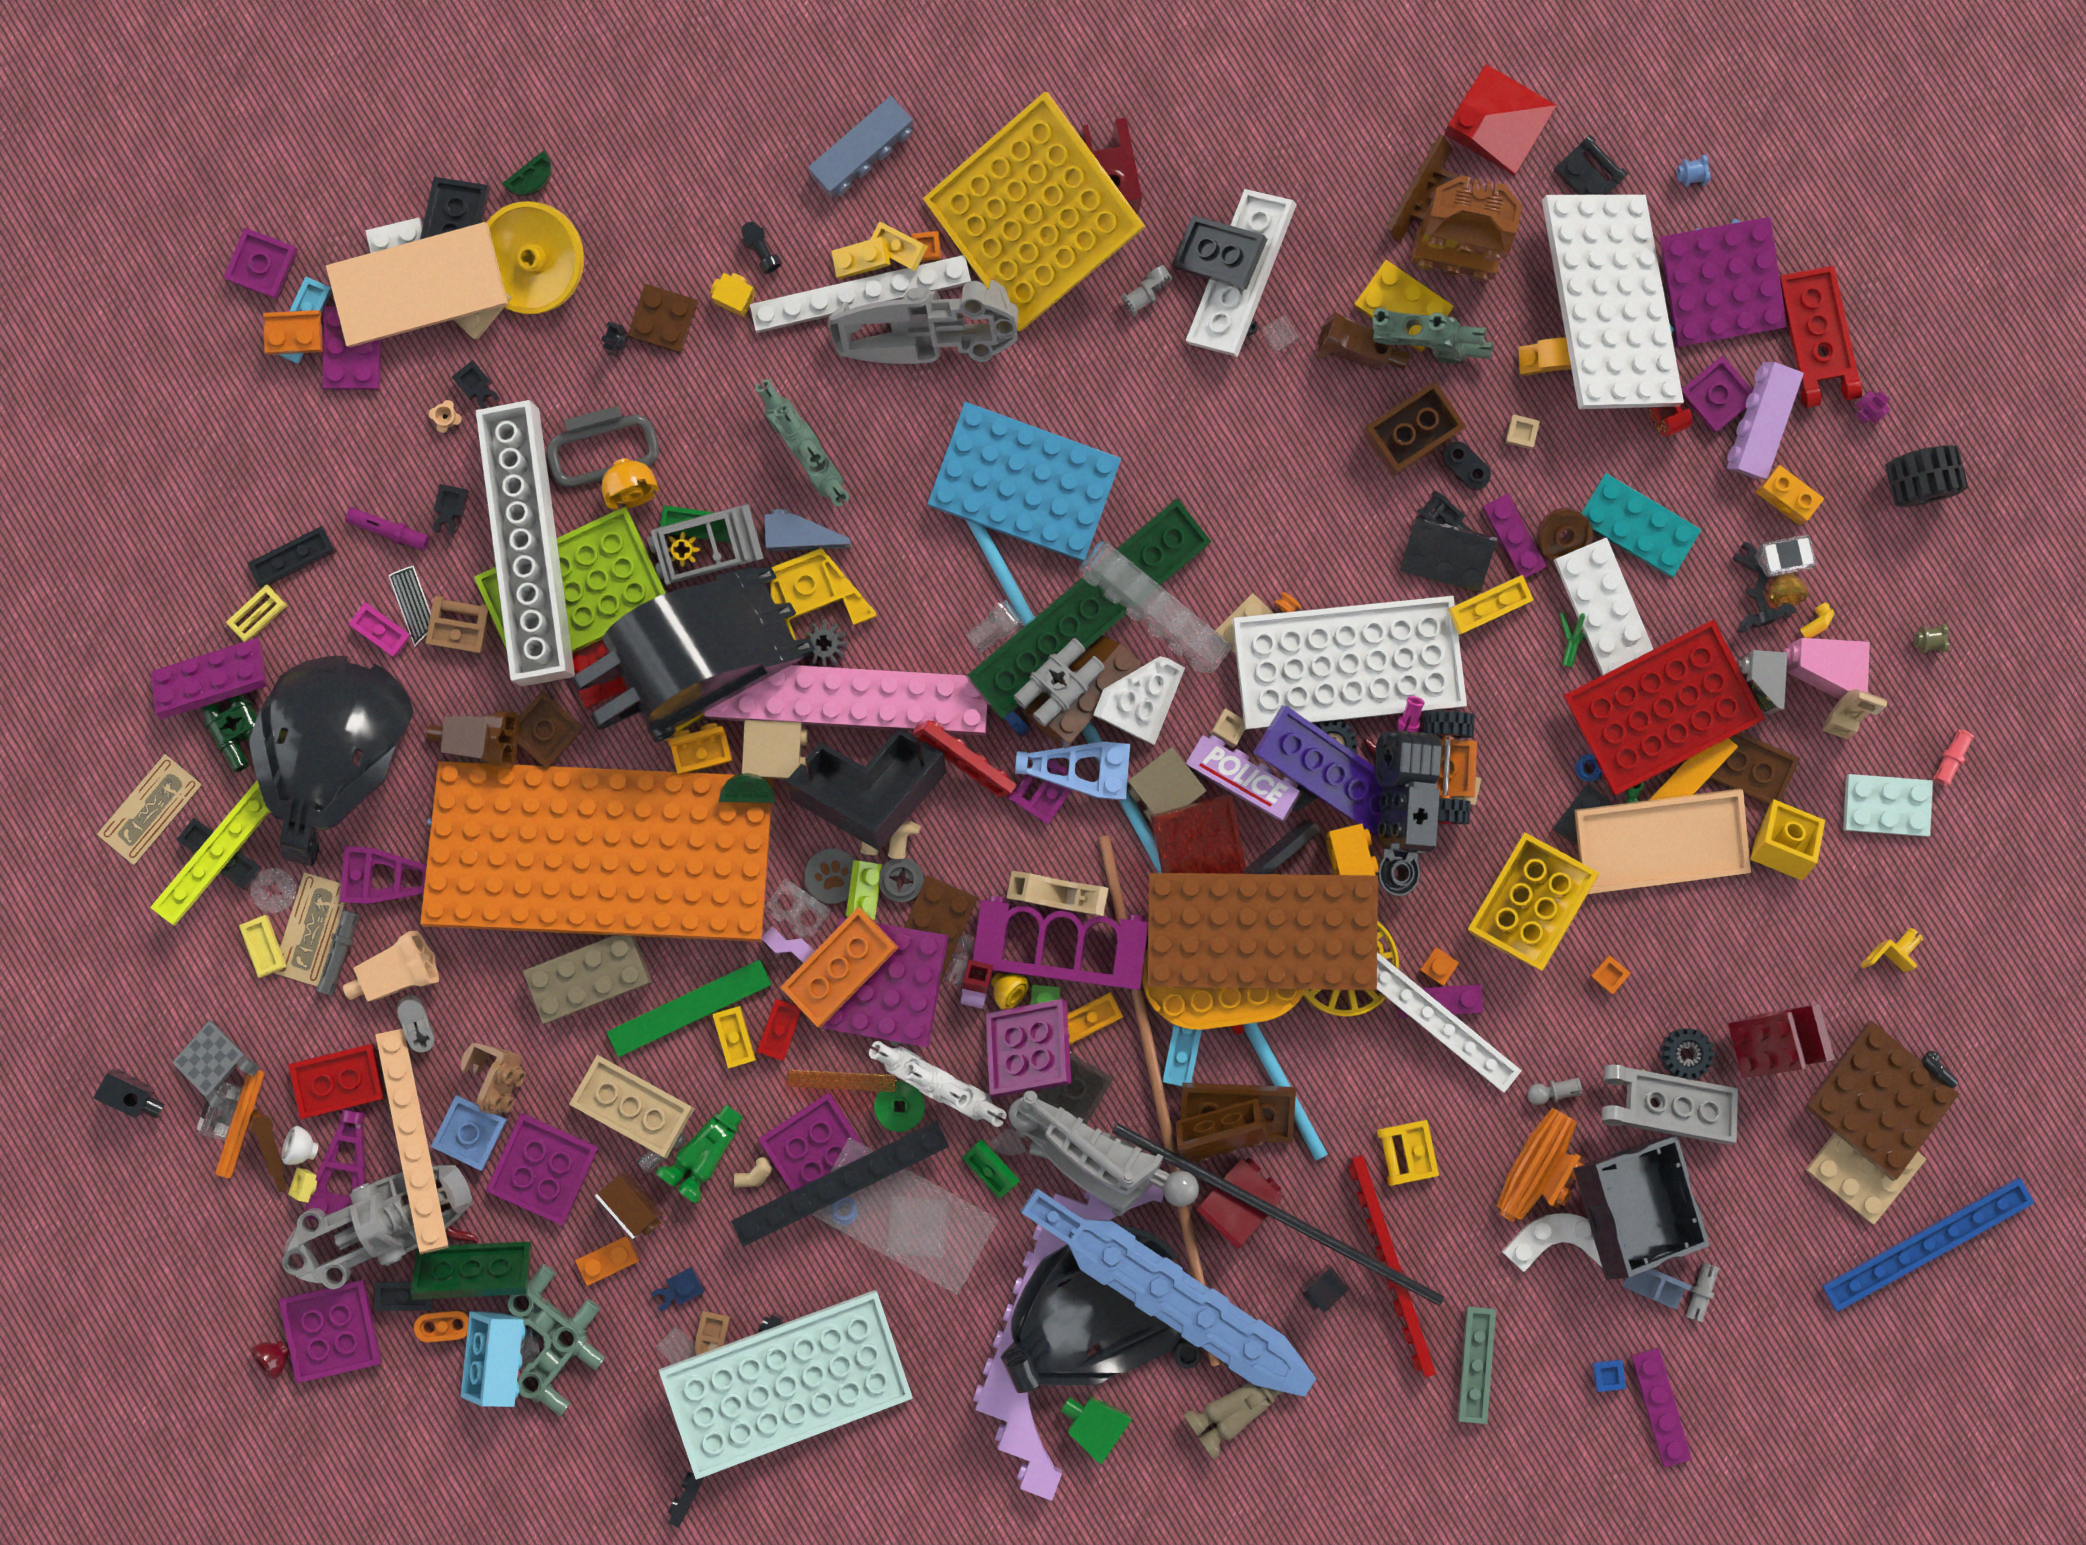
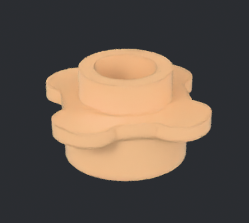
M450 400L444 401L443 404H439L429 411V417L437 424L436 429L440 433L447 432L449 427L459 425L462 421L461 415L456 413L454 403ZM444 414L448 415L447 419H443Z

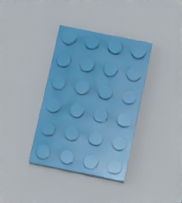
M964 402L927 506L1084 563L1121 458Z

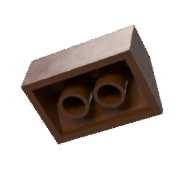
M1258 1098L1176 1121L1179 1152L1183 1158L1191 1162H1203L1209 1157L1218 1154L1228 1155L1237 1149L1247 1146L1257 1147L1269 1140L1267 1125Z

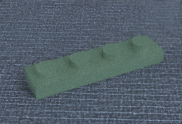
M1466 1306L1457 1417L1459 1422L1487 1424L1496 1318L1495 1308Z

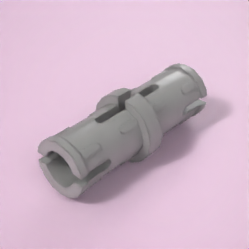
M1702 1262L1697 1284L1691 1290L1694 1293L1686 1317L1695 1318V1320L1700 1322L1704 1321L1709 1300L1714 1297L1712 1290L1718 1271H1720L1719 1267Z

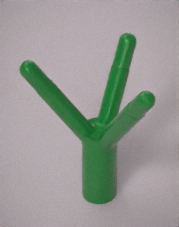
M1562 612L1559 616L1567 639L1562 665L1573 667L1578 645L1585 638L1584 632L1582 631L1581 634L1580 632L1586 615L1584 613L1580 614L1572 637L1566 616Z

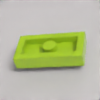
M853 860L846 916L849 917L857 907H860L872 920H875L879 893V874L882 864Z

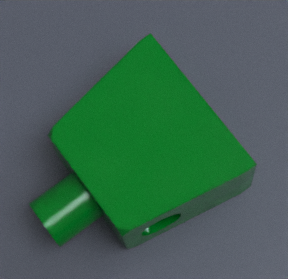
M1092 1396L1088 1397L1083 1406L1069 1397L1060 1409V1412L1073 1420L1067 1432L1099 1464L1103 1463L1132 1420L1131 1415Z

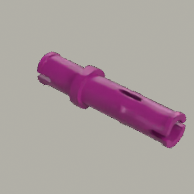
M352 507L349 508L345 517L346 523L392 539L393 543L397 545L403 543L425 551L429 544L430 536L410 529L404 523L396 524Z

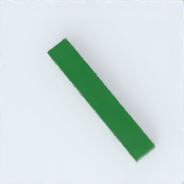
M761 959L617 1026L607 1031V1034L617 1056L621 1057L771 986L772 983Z

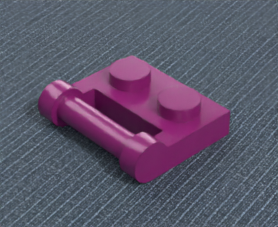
M1052 759L1047 761V768L1051 770L1049 773L1060 776L1068 775L1067 769ZM1026 774L1015 790L1007 795V798L1048 825L1071 792V789L1043 781L1029 802L1023 796L1036 777Z

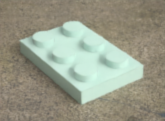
M1846 775L1843 831L1930 836L1933 780Z

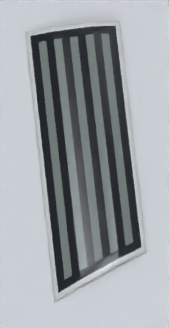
M410 566L388 576L415 647L427 635L431 612L414 566Z

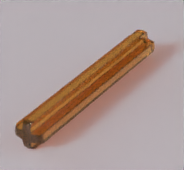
M789 1070L786 1079L790 1087L894 1092L897 1088L896 1076L885 1074Z

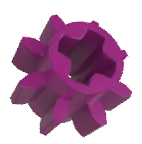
M1869 390L1855 404L1860 409L1855 416L1864 424L1869 420L1876 424L1889 412L1890 408L1886 404L1890 398L1881 390L1876 394Z

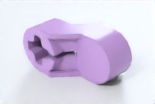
M773 926L762 936V940L778 955L792 952L803 963L815 952L803 938L787 940Z

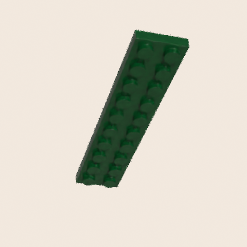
M1174 499L965 676L1000 719H1004L1019 706L1013 696L1030 681L1031 673L1036 672L1049 660L1050 655H1057L1073 638L1077 639L1086 649L1212 541L1179 499Z

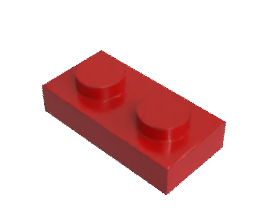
M775 999L757 1052L785 1061L802 1012L797 1005Z

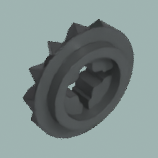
M908 858L888 861L882 867L879 874L881 891L887 898L895 902H908L918 896L924 881L921 868L917 863ZM905 868V877L913 881V884H903L900 892H897V882L889 879V876H899L900 872Z

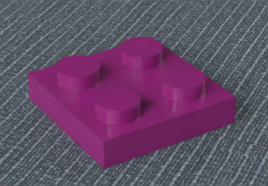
M244 227L223 278L226 281L277 300L298 249L295 246Z
M1723 355L1681 389L1683 398L1714 434L1746 408V400L1749 394L1753 392L1752 388Z

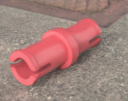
M1957 729L1948 750H1944L1942 754L1943 760L1933 777L1934 781L1944 786L1951 785L1958 767L1962 766L1965 762L1964 755L1974 739V735L1968 731Z

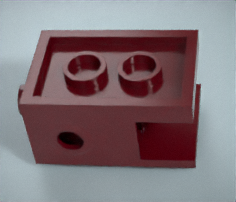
M1115 119L1112 133L1114 148L1093 151L1088 124L1082 125L1081 135L1079 136L1135 213L1138 214L1142 202V194L1127 119Z
M1820 1003L1761 1013L1728 1023L1742 1078L1802 1070L1806 1068V1065L1828 1062L1835 1059Z

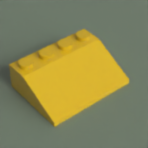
M1524 832L1468 930L1472 936L1543 972L1600 873Z

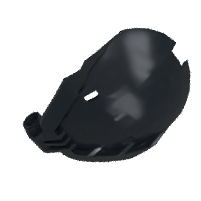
M327 656L308 660L280 675L270 695L260 708L249 740L255 773L265 806L271 815L283 821L280 837V848L283 858L310 867L315 864L319 853L317 830L323 831L336 827L385 782L391 760L396 757L413 716L412 705L404 687L390 672L377 664H374L369 669L357 664L346 662L348 656ZM288 731L284 743L280 744L285 732ZM357 750L363 752L359 766L352 764Z
M1119 1225L1134 1235L1135 1240L1162 1258L1167 1257L1170 1260L1178 1258L1166 1242L1150 1232L1135 1227ZM1067 1244L1043 1258L1027 1282L1011 1319V1336L1014 1342L1001 1355V1360L1017 1393L1029 1392L1040 1384L1098 1386L1116 1373H1126L1174 1350L1181 1339V1333L1156 1316L1148 1315L1136 1307L1133 1301L1109 1285L1101 1284L1080 1270ZM1070 1279L1068 1282L1062 1284L1061 1286H1058V1285H1057V1284H1060V1283L1065 1282L1066 1280ZM1099 1343L1101 1349L1088 1356L1087 1349Z

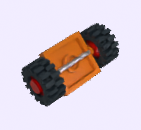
M1454 711L1424 712L1423 733L1437 734L1439 738H1442L1440 740L1442 745L1441 770L1437 783V789H1440L1438 824L1465 825L1470 823L1471 801L1451 799V797L1475 798L1477 741L1454 740V738L1474 737L1475 715L1471 713Z

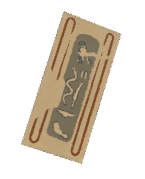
M164 754L97 835L131 864L135 865L202 784Z
M304 872L280 946L287 968L274 972V974L318 986L333 941L331 939L332 933L336 932L342 910L345 906V903L340 902L341 883Z

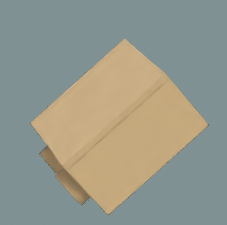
M745 720L742 774L751 773L762 778L787 780L800 764L806 766V757H802V746H807L808 730L803 729L801 722Z

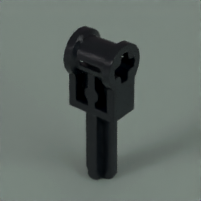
M1433 491L1431 499L1426 505L1416 511L1418 517L1472 531L1462 522L1466 515L1437 491Z

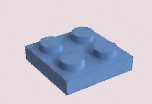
M455 1095L431 1147L483 1171L508 1119L499 1114L484 1113L479 1110L478 1104Z

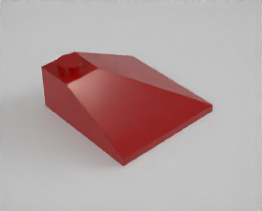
M1486 64L1448 124L1444 135L1515 176L1557 105Z

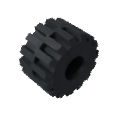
M1943 445L1923 448L1896 457L1885 464L1894 505L1898 507H1911L1943 500L1958 495L1968 488L1959 446Z

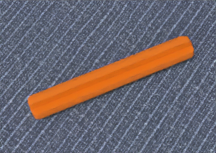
M261 1070L254 1076H251L249 1073L246 1075L217 1165L216 1175L220 1177L231 1178L264 1079L265 1073Z

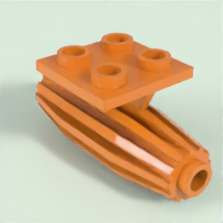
M1554 1108L1548 1112L1530 1134L1507 1175L1496 1205L1501 1209L1499 1215L1513 1223L1516 1218L1522 1220L1542 1195L1547 1199L1548 1204L1557 1209L1560 1205L1566 1206L1573 1193L1570 1187L1574 1180H1576L1573 1168L1583 1165L1586 1161L1578 1154H1566L1577 1121Z

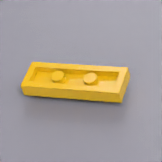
M1520 575L1447 610L1459 635L1533 601V597L1523 575Z

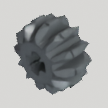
M827 621L822 622V629L820 630L816 623H813L811 626L815 633L812 634L809 631H804L803 634L806 638H810L815 650L804 657L809 658L813 656L811 659V665L813 666L817 665L820 659L822 667L828 666L827 660H831V663L837 666L838 662L835 656L837 655L843 659L846 657L845 653L840 651L839 648L845 649L849 647L848 642L840 641L846 637V633L842 631L836 634L839 628L836 623L831 626L830 630H828ZM827 638L828 642L832 644L831 647L827 646V651H822L821 647L818 646L819 642L822 643L821 639Z

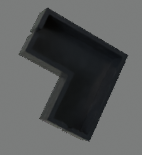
M898 728L865 767L820 742L805 759L806 766L800 764L786 780V785L791 801L879 851L947 773L943 752L925 742H922L920 745L918 738Z

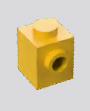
M723 273L721 279L717 278L714 281L710 293L713 294L711 298L714 304L743 318L756 292L753 286L746 284L747 280L744 277L732 273L731 276Z

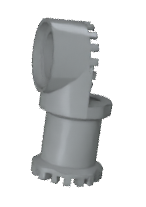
M1164 265L1157 267L1145 276L1144 281L1140 283V287L1128 295L1125 293L1121 295L1123 304L1128 305L1126 309H1128L1133 317L1137 315L1138 310L1150 302L1152 304L1157 302L1153 292L1157 291L1158 288L1161 289L1162 284L1165 286V282L1168 284L1172 280V276Z

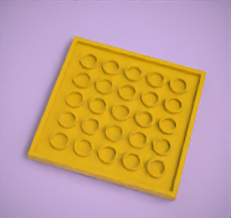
M1043 92L923 198L985 286L989 289L992 279L1005 287L1009 301L1015 304L1019 310L1018 331L1024 330L1146 227L1048 92Z

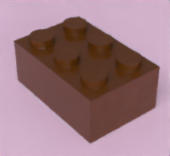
M1434 381L1368 424L1362 433L1394 478L1461 434L1466 425L1439 385Z

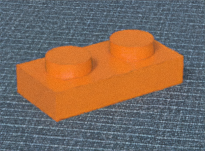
M627 1235L575 1261L588 1286L640 1260Z

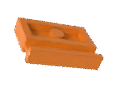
M319 310L263 313L265 321L264 352L267 355L323 352L322 316Z

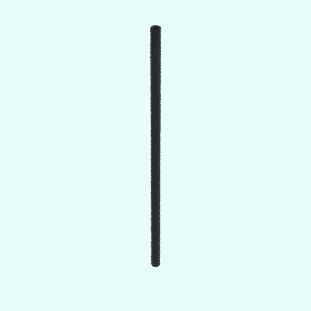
M1116 1123L1114 1126L1113 1134L1155 1156L1157 1154L1162 1155V1160L1191 1173L1194 1177L1437 1306L1442 1304L1444 1296L1129 1128L1119 1123Z

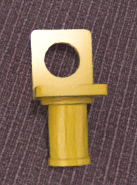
M1909 928L1896 944L1891 939L1879 943L1860 966L1866 968L1873 965L1884 953L1903 972L1914 970L1917 964L1908 955L1923 941V937L1921 934L1915 937L1918 932L1915 929Z

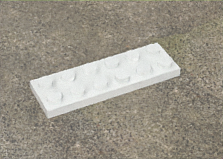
M1244 189L1230 226L1263 234L1268 240L1247 290L1209 279L1186 338V342L1189 345L1238 357L1297 204L1293 200Z
M1607 537L1554 559L1578 620L1580 614L1584 613L1586 615L1582 629L1601 675L1653 650Z

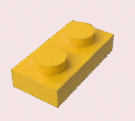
M880 221L871 239L877 237L886 238L889 258L914 271L917 270L928 248L925 244Z
M877 237L832 251L836 278L839 279L890 265L886 238Z
M741 1006L713 1014L728 1068L755 1061L756 1057Z

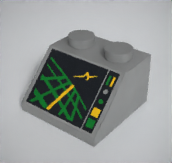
M1752 650L1741 656L1740 660H1737L1736 663L1763 713L1773 714L1784 709L1787 653Z

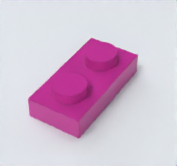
M366 602L349 623L351 627L394 658L397 657L412 637V635Z

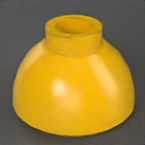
M1000 972L996 974L991 981V986L994 988L993 995L997 1005L1002 1010H1007L1019 1004L1027 993L1028 979L1014 973L1004 975Z

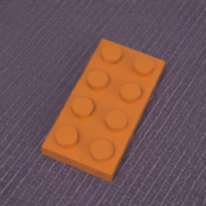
M857 907L780 988L816 1027L821 1028L899 947L862 908Z

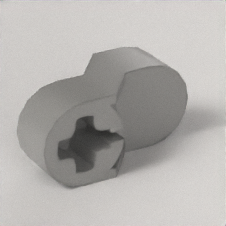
M407 995L402 997L397 1005V1013L409 1046L414 1051L426 1052L434 1045V1032L424 1005L417 996Z

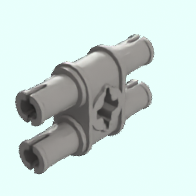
M1075 638L1057 655H1050L1049 660L1036 672H1032L1030 681L1013 696L1016 702L1024 709L1042 692L1050 696V699L1033 714L1034 718L1043 727L1062 710H1069L1070 705L1083 692L1086 693L1088 691V685L1105 669L1103 663L1095 656L1077 673L1069 669V666L1085 652L1084 646ZM1053 679L1058 680L1059 682H1062L1064 680L1065 686L1063 684L1061 685L1060 683L1055 684Z

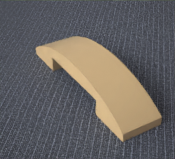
M1852 689L1833 708L1822 727V731L1848 740L1858 731L1860 721L1868 714L1877 715L1886 708L1887 700L1859 689Z

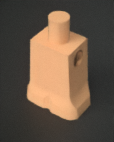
M417 930L409 931L402 935L389 949L354 967L357 979L344 984L343 990L349 1000L364 994L368 1002L384 998L415 985L421 987L439 982V975L436 968L435 955Z

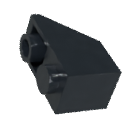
M1329 1264L1302 1284L1306 1289L1302 1295L1314 1310L1320 1308L1323 1313L1329 1310L1349 1290Z

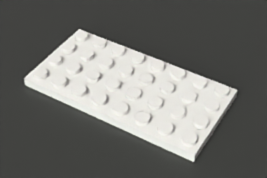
M1546 195L1542 199L1578 408L1605 409L1680 406L1684 403L1646 195Z
M1454 596L1233 618L1232 624L1245 730L1268 728L1282 705L1288 706L1311 723L1403 714L1409 696H1416L1424 700L1425 704L1421 712L1466 707L1459 636L1447 610L1455 606Z

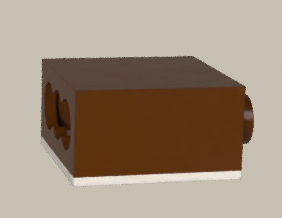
M628 1172L619 1174L595 1195L632 1239L641 1234L644 1236L650 1234L661 1224L659 1218L663 1215V1212Z

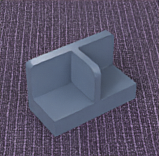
M1649 1269L1632 1277L1625 1278L1622 1285L1626 1289L1676 1310L1685 1289L1690 1291L1692 1286L1655 1269Z

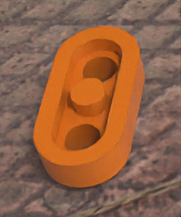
M463 1310L425 1313L415 1321L414 1333L423 1342L462 1339L467 1336L469 1314ZM456 1319H460L463 1322L462 1329H457L454 1326ZM427 1322H432L435 1325L433 1332H429L426 1329Z

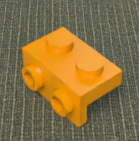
M717 723L704 725L701 727V731L691 734L690 730L676 732L673 734L674 738L668 739L677 774L689 773L733 762L726 731L723 726L718 727Z

